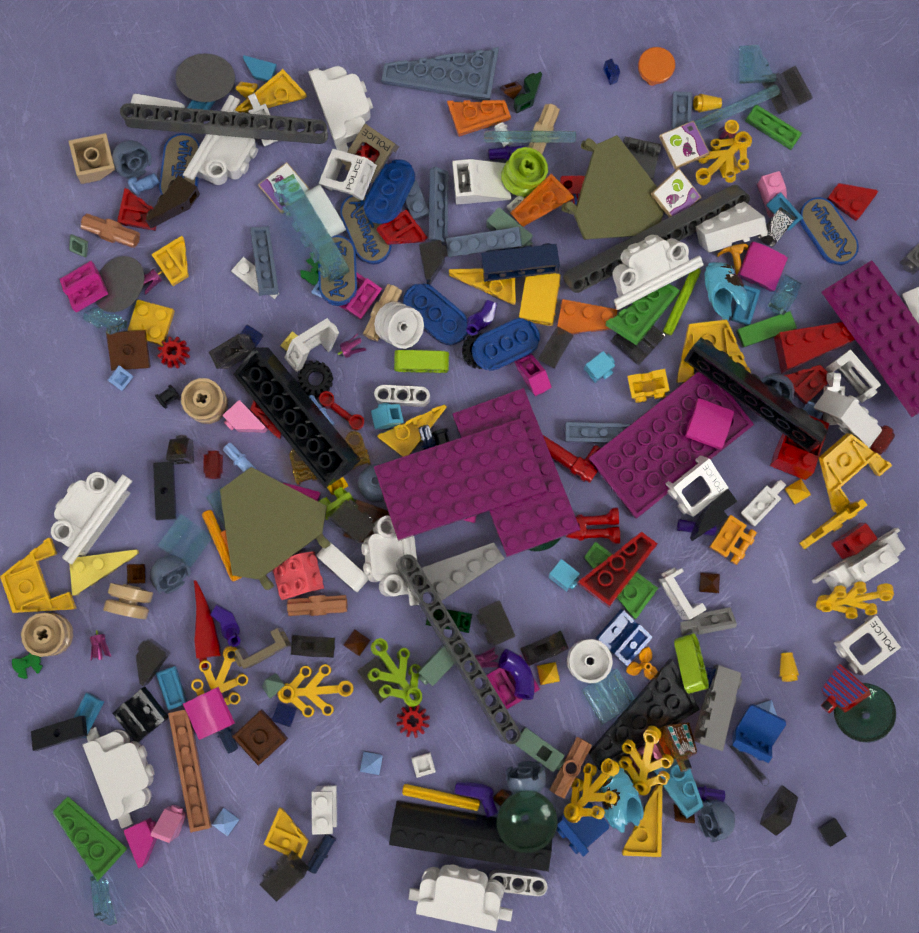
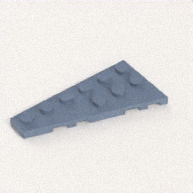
M499 47L483 51V49L476 50V52L466 54L460 52L435 56L436 58L430 59L425 57L419 58L416 61L408 62L404 60L385 63L381 81L382 84L477 100H490Z

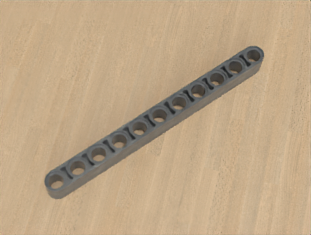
M126 103L120 108V115L126 126L130 128L323 144L328 139L326 123L317 119ZM242 124H248L245 127H240ZM298 129H304L302 132H297ZM319 130L323 131L322 133H319V134H318V133H315L316 131H319Z
M732 185L565 272L563 280L574 293L582 292L612 276L615 267L622 264L621 254L629 245L639 243L649 235H658L664 240L674 238L680 241L697 232L696 226L719 215L721 212L739 203L746 202L748 204L750 196L740 186Z
M410 554L400 557L396 563L399 573L446 648L502 742L516 744L521 737L520 730L418 561ZM403 559H408L411 562L410 569L403 567ZM414 576L420 577V586L413 584L412 579ZM424 593L431 595L430 603L423 601ZM436 609L439 610L442 614V617L439 621L435 620V618L433 617V613ZM447 626L452 630L449 638L443 633L444 628ZM457 643L462 647V652L459 655L454 652V646ZM466 661L472 663V669L469 672L464 668ZM477 678L482 680V687L479 689L475 687V680ZM488 695H491L493 698V702L491 705L487 706L485 703V698ZM498 712H501L503 715L500 723H497L495 719ZM509 729L513 731V737L510 740L506 738V732Z

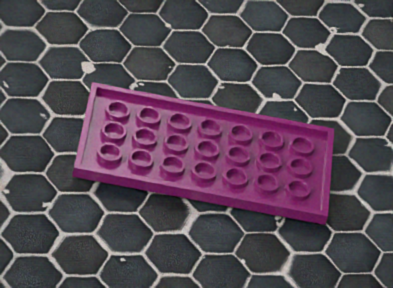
M871 260L827 287L821 293L911 417H914L919 413V323L879 268Z
M698 371L588 459L632 516L637 519L668 494L669 488L665 484L666 482L674 483L697 465L695 459L700 455L711 460L754 424L729 393ZM698 398L734 411L730 429L721 450L685 437L688 423L692 418Z
M524 388L452 414L461 438L522 418L547 492L489 511L506 557L580 531Z
M522 418L374 466L398 541L547 492Z

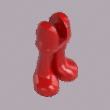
M618 507L611 508L605 515L583 516L578 514L575 517L580 526V531L566 535V538L578 539L579 541L588 538H607L614 544H620L619 527L587 529V525H619Z

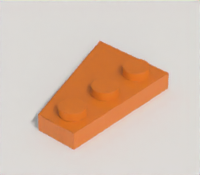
M464 100V102L447 101L459 137L511 120L505 100H483L482 102H470V100Z
M551 173L510 214L524 227L572 200L574 196Z
M562 299L555 337L590 331L612 330L606 326V321L617 316L618 310Z

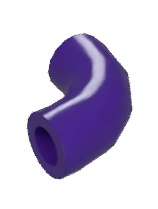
M505 649L500 656L499 667L508 671L513 676L515 681L514 695L520 699L532 700L534 698V677L531 668L521 656Z

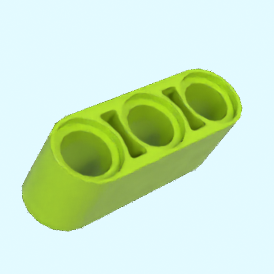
M396 350L394 352V371L449 372V352Z
M692 633L675 638V650L686 692L690 694L708 689V678L697 636Z

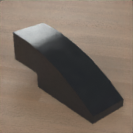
M729 489L703 510L693 527L690 536L691 541H694L728 518L724 511L738 502Z

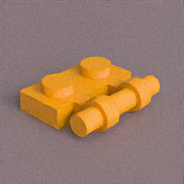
M729 515L709 548L724 558L731 552L734 556L730 562L737 565L740 559L743 560L745 557V552L749 545H752L755 541L754 537L757 532L750 529L748 534L744 533L743 531L747 525L734 516ZM739 538L742 539L743 542L739 548L734 547Z

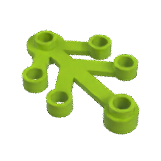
M382 638L376 639L371 644V651L374 655L381 658L391 673L373 668L368 672V679L373 682L379 679L396 683L402 688V690L393 689L390 685H384L379 689L381 697L387 698L392 696L401 698L411 707L419 705L422 701V692L418 689L419 673H414L412 668L418 670L420 666L413 664L408 668V674L411 676L409 685L405 679L407 660L410 656L409 650L401 648L397 652V658L399 659V666L397 668L386 652L388 649L387 642ZM376 645L380 647V651L376 649ZM401 652H404L406 657H403ZM372 672L377 674V678L372 676ZM384 688L388 690V694L384 693ZM410 694L414 696V700L410 698Z

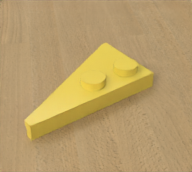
M139 550L77 557L74 563L70 564L72 596L79 595L80 592L89 586H93L101 578H105L117 570L118 567L132 560L139 554Z

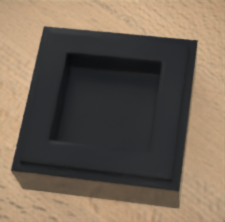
M835 818L817 828L830 847L847 837Z

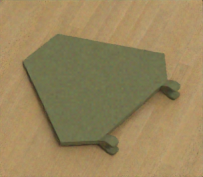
M618 135L598 144L590 138L582 141L581 148L592 152L577 205L567 202L562 205L561 210L574 215L583 239L632 237L660 223L664 211L650 194L657 186Z
M250 467L220 489L233 576L258 579L265 590H270L274 587V584L267 577V574L310 542L317 539L322 548L330 546V542L323 534L327 506Z

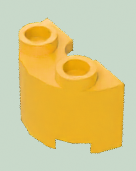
M665 369L627 376L632 399H635L636 403L645 402L650 397H654V399L666 397L665 393L670 391Z

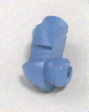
M155 173L140 180H137L135 177L128 180L129 189L137 195H140V192L156 188L155 186L160 183Z

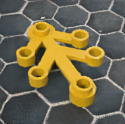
M741 131L731 139H713L710 142L712 151H709V155L699 159L698 162L704 164L709 159L717 160L708 169L700 168L697 170V183L707 185L711 180V176L725 162V181L728 183L734 182L736 180V172L734 171L733 155L738 150L740 153L738 168L742 171L749 168L747 148L752 144V137L749 133ZM731 146L728 150H721L722 147Z
M856 582L854 587L846 593V587L839 585L834 587V591L830 595L819 596L816 601V608L822 612L835 610L845 613L848 619L857 618L858 614L855 607L864 609L867 615L877 614V605L862 601L880 598L882 601H890L894 596V589L891 584L884 583L877 586L876 592L866 593V583Z
M231 645L224 648V662L216 680L211 671V663L208 660H202L199 663V669L204 673L211 690L219 687L222 693L238 685L245 686L248 683V677L244 673H240L236 678L224 683L230 666L235 661L234 657H228V653L236 651V647ZM203 663H208L209 667L207 669H202L201 665ZM241 676L245 677V681L243 683L238 682V679ZM199 678L193 679L191 687L196 691L197 696L204 694L203 681ZM197 681L201 683L199 688L193 686ZM231 692L228 697L224 698L227 705L238 704L241 699L237 692ZM237 695L238 699L231 701V696Z
M323 664L320 666L319 672L305 688H297L304 678L312 674L311 667L303 666L295 679L290 684L285 683L284 687L277 692V696L283 703L292 702L302 711L304 717L309 718L314 715L315 710L313 706L306 705L297 697L306 696L322 710L325 716H330L334 712L333 705L327 704L318 695L339 693L341 696L347 697L353 693L354 686L352 682L345 680L339 683V685L316 687L332 671L330 665ZM324 666L329 668V672L327 674H324L322 672V668ZM304 668L309 669L308 675L302 673ZM345 684L349 685L350 690L348 692L343 691V686ZM286 689L291 691V695L289 697H286L284 695V691ZM326 706L331 707V713L324 711ZM306 708H311L312 713L310 715L305 713Z
M649 726L643 734L646 742L643 758L635 748V743L632 740H626L622 745V750L626 754H630L639 767L640 774L637 773L632 765V760L627 756L621 758L619 767L627 770L633 779V786L639 795H647L651 791V786L656 784L666 785L670 779V775L666 771H660L658 775L648 778L649 772L661 767L670 768L674 761L671 755L664 754L660 759L651 762L654 744L661 738V731L655 726Z
M609 758L605 759L601 764L602 773L593 784L592 777L596 774L597 768L593 764H585L583 768L584 781L575 778L571 785V803L567 804L564 808V816L567 821L577 823L581 817L602 819L605 814L604 809L597 805L592 808H584L588 802L616 803L617 794L608 790L605 793H596L610 776L618 774L620 768L616 761ZM583 790V795L579 799V791Z

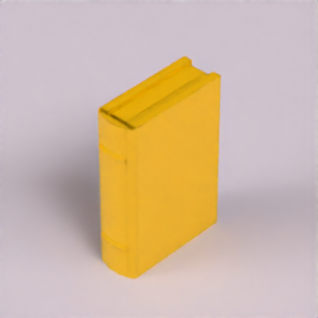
M553 273L525 277L519 318L527 321L530 320L535 324L553 325L560 287V274Z

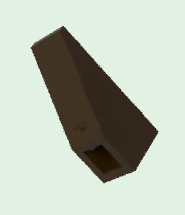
M178 175L175 180L169 183L167 191L158 198L156 206L148 211L145 219L148 226L153 228L189 210L200 195L197 186Z

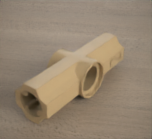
M545 104L539 121L534 126L531 135L532 139L528 145V148H533L542 155L547 143L550 142L554 131V124L559 115L560 109L556 105Z
M387 284L379 302L377 301L372 309L371 318L363 332L364 336L378 342L380 338L375 331L374 325L376 315L385 304L393 301L398 302L402 290L394 285Z

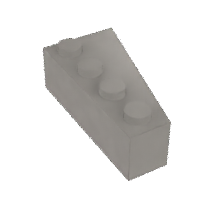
M493 542L422 567V570L441 601H443L505 558Z
M714 665L709 687L706 691L693 733V741L723 751L733 707L736 703L737 689L740 688L742 683L740 672L720 665Z

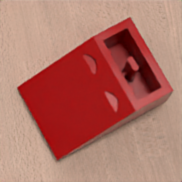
M810 416V417L813 418L814 420H818V421L822 422V423L824 424L825 428L828 429L830 423H827V422L822 421V420H820V419H818V418H815V417H813V416ZM782 433L770 466L806 480L815 471L824 440L811 452H808Z

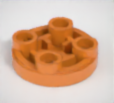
M661 47L647 49L642 53L638 62L640 76L651 86L668 81L675 69L673 55Z

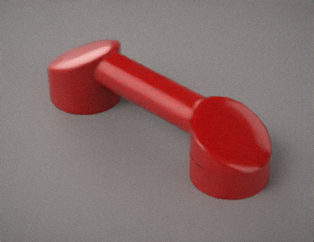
M324 391L320 394L319 402L322 407L326 409L331 408L349 422L352 430L358 431L363 428L364 418L361 415L349 414L335 403L334 395L331 392Z

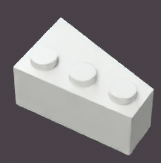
M746 202L739 203L696 226L699 245L707 252L730 247L732 242L739 240L744 242L750 241L749 237L761 234V237L768 235L765 217Z
M826 389L813 408L828 414L826 419L830 422L834 420L844 434H852L870 448L882 431L881 427L877 424L878 421L868 415L869 411L859 405L860 401L851 395L847 397Z

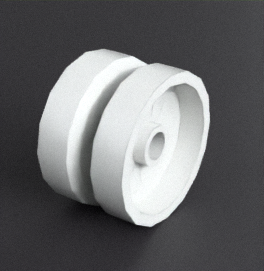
M394 301L380 308L374 323L375 331L379 338L397 348L403 349L416 344L422 336L424 329L423 317L420 312L401 302Z
M593 639L580 640L573 644L566 658L570 673L578 680L586 683H597L605 679L610 673L613 664L612 654L608 647L602 642ZM587 658H593L591 660L593 662L592 665L587 664Z

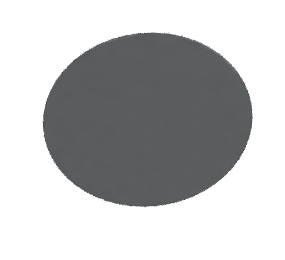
M197 54L187 58L180 64L176 71L175 79L178 89L186 97L198 102H212L223 98L231 91L235 83V73L232 66L225 59L213 54Z
M122 256L104 265L99 274L106 286L108 295L97 300L96 304L106 312H119L133 304L140 295L144 284V271L141 264L132 257Z

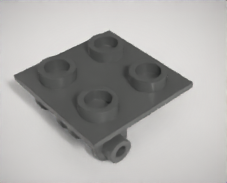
M625 136L623 143L648 176L653 179L661 144Z

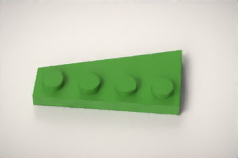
M667 284L633 302L630 307L620 311L613 319L607 320L606 326L635 345H638L677 297L680 290L671 284Z
M594 542L583 558L594 569L607 560L612 553L597 542ZM636 573L617 599L636 620L658 590V587L639 573Z
M68 796L53 811L52 814L97 882L127 851V848Z

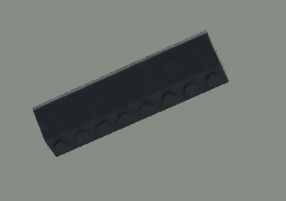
M701 337L690 349L684 359L686 363L806 451L811 452L824 440L828 429L825 428L822 422L814 420L804 409L793 405L789 398L782 397L774 387L766 385L756 374H751L745 370L741 363L734 362L726 352L715 348L712 342Z
M255 347L233 375L325 488L348 474L361 459L269 347Z
M396 801L389 845L549 872L553 826L493 816L486 817V815Z

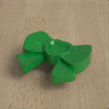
M311 257L306 260L313 267L311 272L301 270L300 273L302 279H306L309 284L315 286L319 281L318 259Z
M31 653L23 658L12 659V667L19 673V678H28L26 668L30 666L37 674L40 673L43 667L40 664L41 657Z

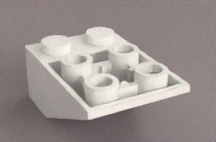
M474 159L452 161L456 205L511 200V193L505 188L501 179V172L506 163Z

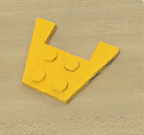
M727 320L688 324L676 383L685 382L694 375V368L686 363L684 359L701 337L712 342L719 351L726 352L730 359L741 363L745 370L751 373Z
M846 433L818 457L833 512L839 513L850 503L841 487L868 464L873 473L880 477L892 466L890 462L884 460L878 453L873 452L867 445L849 433Z
M52 538L45 539L40 546L34 548L24 559L19 560L0 576L12 613L77 609L71 592L51 599L39 561L57 555Z

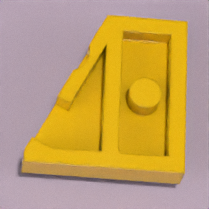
M183 236L178 237L151 254L172 286L189 277L185 239Z
M280 807L264 845L300 861L309 840L286 811Z

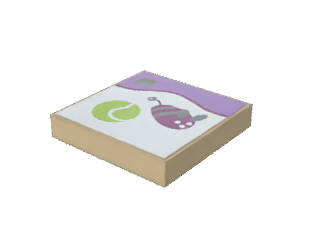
M694 121L659 136L674 169L706 157L710 153Z
M287 162L258 184L259 188L281 214L304 198L303 193L310 190Z
M679 168L650 193L669 218L693 206L701 198Z

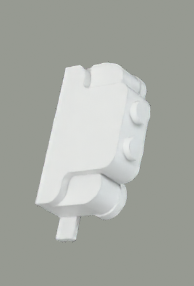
M340 66L323 71L319 70V68L308 71L336 149L347 152L349 150L347 143L355 140L365 122L371 117L370 109L373 108L370 97L366 98L365 92H367L364 81L360 82L356 74L347 75L346 70Z
M229 95L221 111L237 112L235 109L240 100ZM242 124L240 127H245L248 124ZM206 134L183 176L194 180L195 177L203 178L215 185L224 184L228 177L239 179L242 174H246L249 169V162L258 153L255 139Z
M649 235L645 237V240L629 245L621 254L622 264H619L613 270V279L618 298L614 299L616 309L619 310L702 267L701 256L689 260V249L685 243L674 238L664 240L658 235Z
M95 472L88 476L86 482L79 480L69 486L67 495L64 499H60L55 506L54 516L58 521L51 528L52 537L69 547L62 557L64 560L73 564L79 555L86 556L131 494L127 488L133 482L122 474L116 483L106 475Z
M390 516L381 517L373 525L374 534L366 537L364 544L361 546L362 554L365 555L364 574L367 575L369 581L380 582L379 590L384 596L409 595L410 606L419 605L396 567L397 560L406 554L414 556L417 560L415 537L412 536L398 541ZM403 559L402 565L405 569H410L411 562L408 559ZM414 576L412 579L413 584L420 586L419 577Z
M894 528L858 554L842 560L812 579V582L818 583L824 579L832 592L834 587L839 585L845 586L847 589L856 582H867L899 561L898 556L905 550L904 545L898 538L899 528Z
M97 727L90 729L87 736L88 743L83 744L111 821L118 819L122 829L133 824L130 812L145 807L151 801L152 794L148 786L153 782L154 769L147 762L145 747L141 746L137 741L130 742V736L126 731L119 729L100 737Z
M453 864L444 865L441 869L429 867L424 871L420 889L410 888L409 900L418 902L416 914L492 931H496L499 919L510 922L512 919L513 909L501 907L504 894L503 885L497 880H488L487 875L477 869L462 868Z

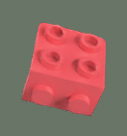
M315 551L291 556L273 570L281 600L324 589L323 578L320 574Z

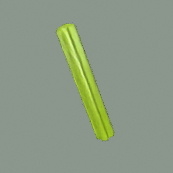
M699 268L689 273L663 329V332L667 335H672L701 273Z

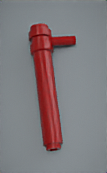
M543 435L552 459L569 469V472L574 476L578 475L581 477L580 480L583 482L587 481L590 483L598 470L594 468L595 466L591 464L588 458L598 451L600 447L594 445L584 460L581 457H576Z

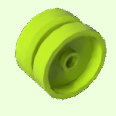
M528 147L519 148L511 154L501 172L502 182L510 193L526 197L545 180L548 173V164L539 151Z

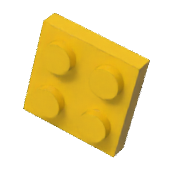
M137 299L127 331L146 329L147 342L164 346L162 340L166 341L175 310Z

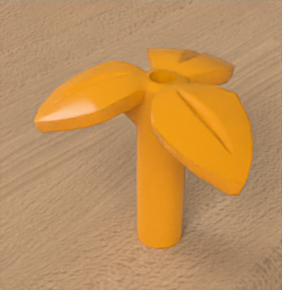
M741 243L723 248L717 257L730 252L733 258L735 273L738 275L742 265L740 254L743 250H748L749 246Z
M646 647L638 655L641 663L631 662L627 666L626 672L629 675L636 676L643 669L644 676L652 680L658 673V670L649 663L652 660L653 654L650 647Z

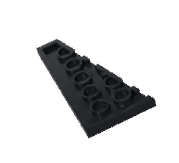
M671 658L590 749L589 755L599 771L605 759L609 758L617 761L626 755L622 750V745L626 740H632L635 743V748L646 743L643 734L649 726H655L663 733L668 730L667 726H674L700 710L692 694L686 692L682 676Z

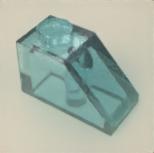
M785 274L770 298L768 307L777 314L785 315L795 301L802 283Z

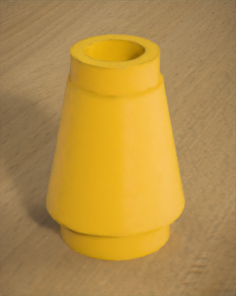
M700 93L693 99V109L699 113L720 109L722 106L721 97Z
M781 653L779 677H781L782 682L798 681L797 676H799L793 653Z

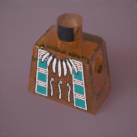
M690 723L673 724L659 728L661 738L656 743V746L661 755H671L674 760L673 762H677L681 772L692 769L688 758L697 754V748Z

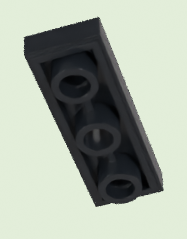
M174 462L153 463L155 519L157 521L176 519ZM167 488L168 492L163 494V490Z
M78 716L31 731L33 751H40L88 736L86 717Z

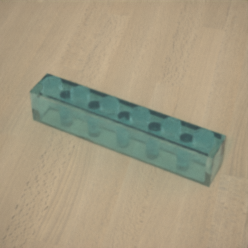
M294 174L275 183L276 192H274V196L278 203L282 202L285 207L282 209L287 218H292L293 222L291 224L296 233L300 231L302 235L300 239L305 248H310L311 252L309 255L313 262L319 263L320 267L318 270L322 277H327L331 283L349 273L348 264Z

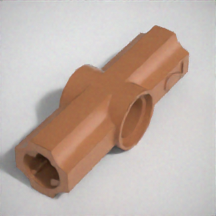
M87 213L82 217L80 227L82 230L96 234L108 242H118L135 248L139 243V232L123 227L114 220H104Z
M326 595L287 600L288 616L327 615V613L348 612L346 595L327 597Z
M576 737L549 791L565 799L573 781L580 773V768L592 744ZM570 762L576 765L573 772L566 771V765Z

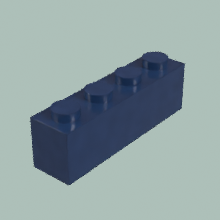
M557 244L527 245L523 248H506L499 251L488 250L481 253L484 282L559 273L560 262Z

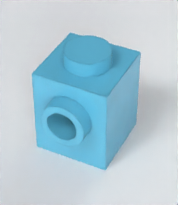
M603 351L588 362L584 370L596 383L601 378L605 380L614 373L612 370L615 367V361L610 354H606Z
M382 403L378 405V408L371 411L375 429H389L404 423L400 404Z
M561 559L550 572L548 578L567 592L570 588L573 590L578 585L580 573Z

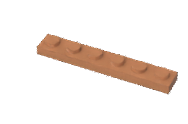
M185 709L168 713L190 833L209 829L212 826L193 726Z

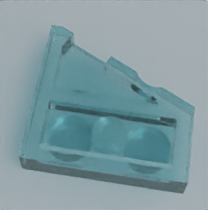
M91 876L94 917L109 926L116 924L117 920L107 880L102 877L97 882L94 876Z

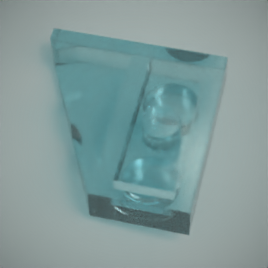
M759 45L739 46V84L776 81V75L770 69L767 59L762 55Z
M92 308L84 312L83 319L92 323L97 328H101V326L106 327V333L110 335L127 326V320L121 319L120 315L104 313V310L100 308Z

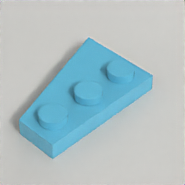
M676 749L671 754L674 760L671 767L667 769L661 767L654 770L653 773L655 776L660 771L669 773L670 779L663 787L687 819L703 808V803L691 768L686 769L684 761L687 760L686 754L680 755L678 749Z

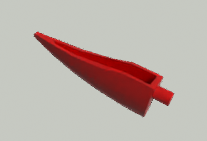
M194 580L196 599L194 641L196 659H199L200 663L202 660H207V658L221 655L213 618L210 616L209 606L197 580ZM203 663L201 668H208V663Z

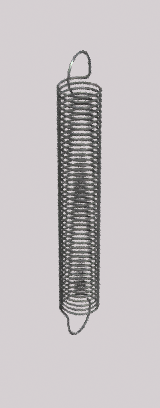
M731 746V749H734L733 751L737 753V756H740L739 758L743 760V763H745V761L748 759V755H745L746 753L744 752V754L741 757V755H739L741 751L739 752V750L737 751V749L735 750V748H733L734 746ZM751 759L748 764L747 762L745 763L759 781L762 782V780L767 779L766 776H763V773L761 775L760 769H757V766L755 768L754 762H751Z

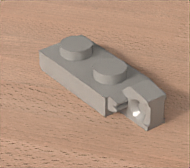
M730 607L703 612L688 621L680 622L682 635L692 633L700 635L736 628L737 626Z

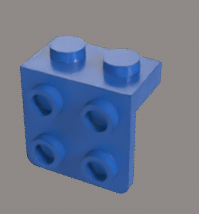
M751 704L733 731L732 746L739 751L753 755L757 760L769 763L772 759V746L785 728L786 721L769 711Z
M588 802L584 808H592L593 804ZM563 813L555 820L558 826L556 831L563 839L567 837L571 842L569 844L570 848L576 855L580 852L583 857L589 852L587 847L609 829V823L604 817L602 819L581 817L577 823H571L567 821Z

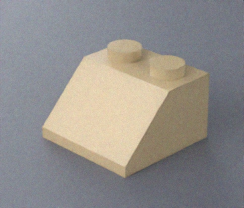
M106 133L69 140L76 175L81 184L99 181L115 170Z

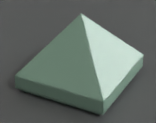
M71 234L69 251L86 258L88 241Z
M275 673L265 679L262 688L271 699L285 684L278 674Z

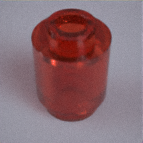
M886 425L880 426L882 431L869 448L879 455L886 452L895 437L894 430Z
M208 451L203 457V473L206 479H220L221 474H223V455L219 454V451Z

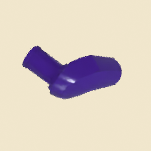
M485 300L482 309L470 315L467 320L468 326L466 329L469 335H476L478 331L493 321L498 303Z
M217 604L210 616L220 623L222 636L227 639L229 646L236 647L241 641L239 637L240 628L231 611Z
M458 781L456 783L455 794L481 800L486 817L499 813L493 799L494 790L490 786L474 782Z

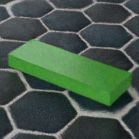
M755 104L745 119V122L790 150L802 135L800 131Z
M791 311L739 328L736 331L744 348L773 338L779 332L796 330L797 327Z

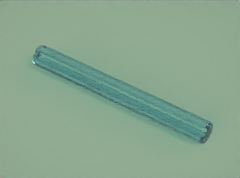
M774 84L701 117L694 122L698 130L704 129L777 96L780 90Z
M485 131L484 141L576 142V131Z

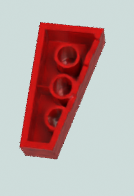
M843 322L779 332L774 337L781 374L849 345L855 341V338Z
M640 532L621 549L608 557L607 560L580 579L578 585L610 608L654 551L658 543L643 532Z

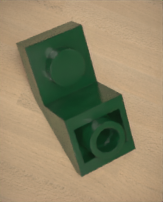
M541 72L531 73L524 79L523 88L526 94L522 93L514 99L513 108L516 113L534 105L542 80Z
M436 609L433 613V617L435 618V620L439 621L442 617V614L439 610ZM447 609L459 631L469 633L472 614ZM427 619L426 625L431 626L430 622Z

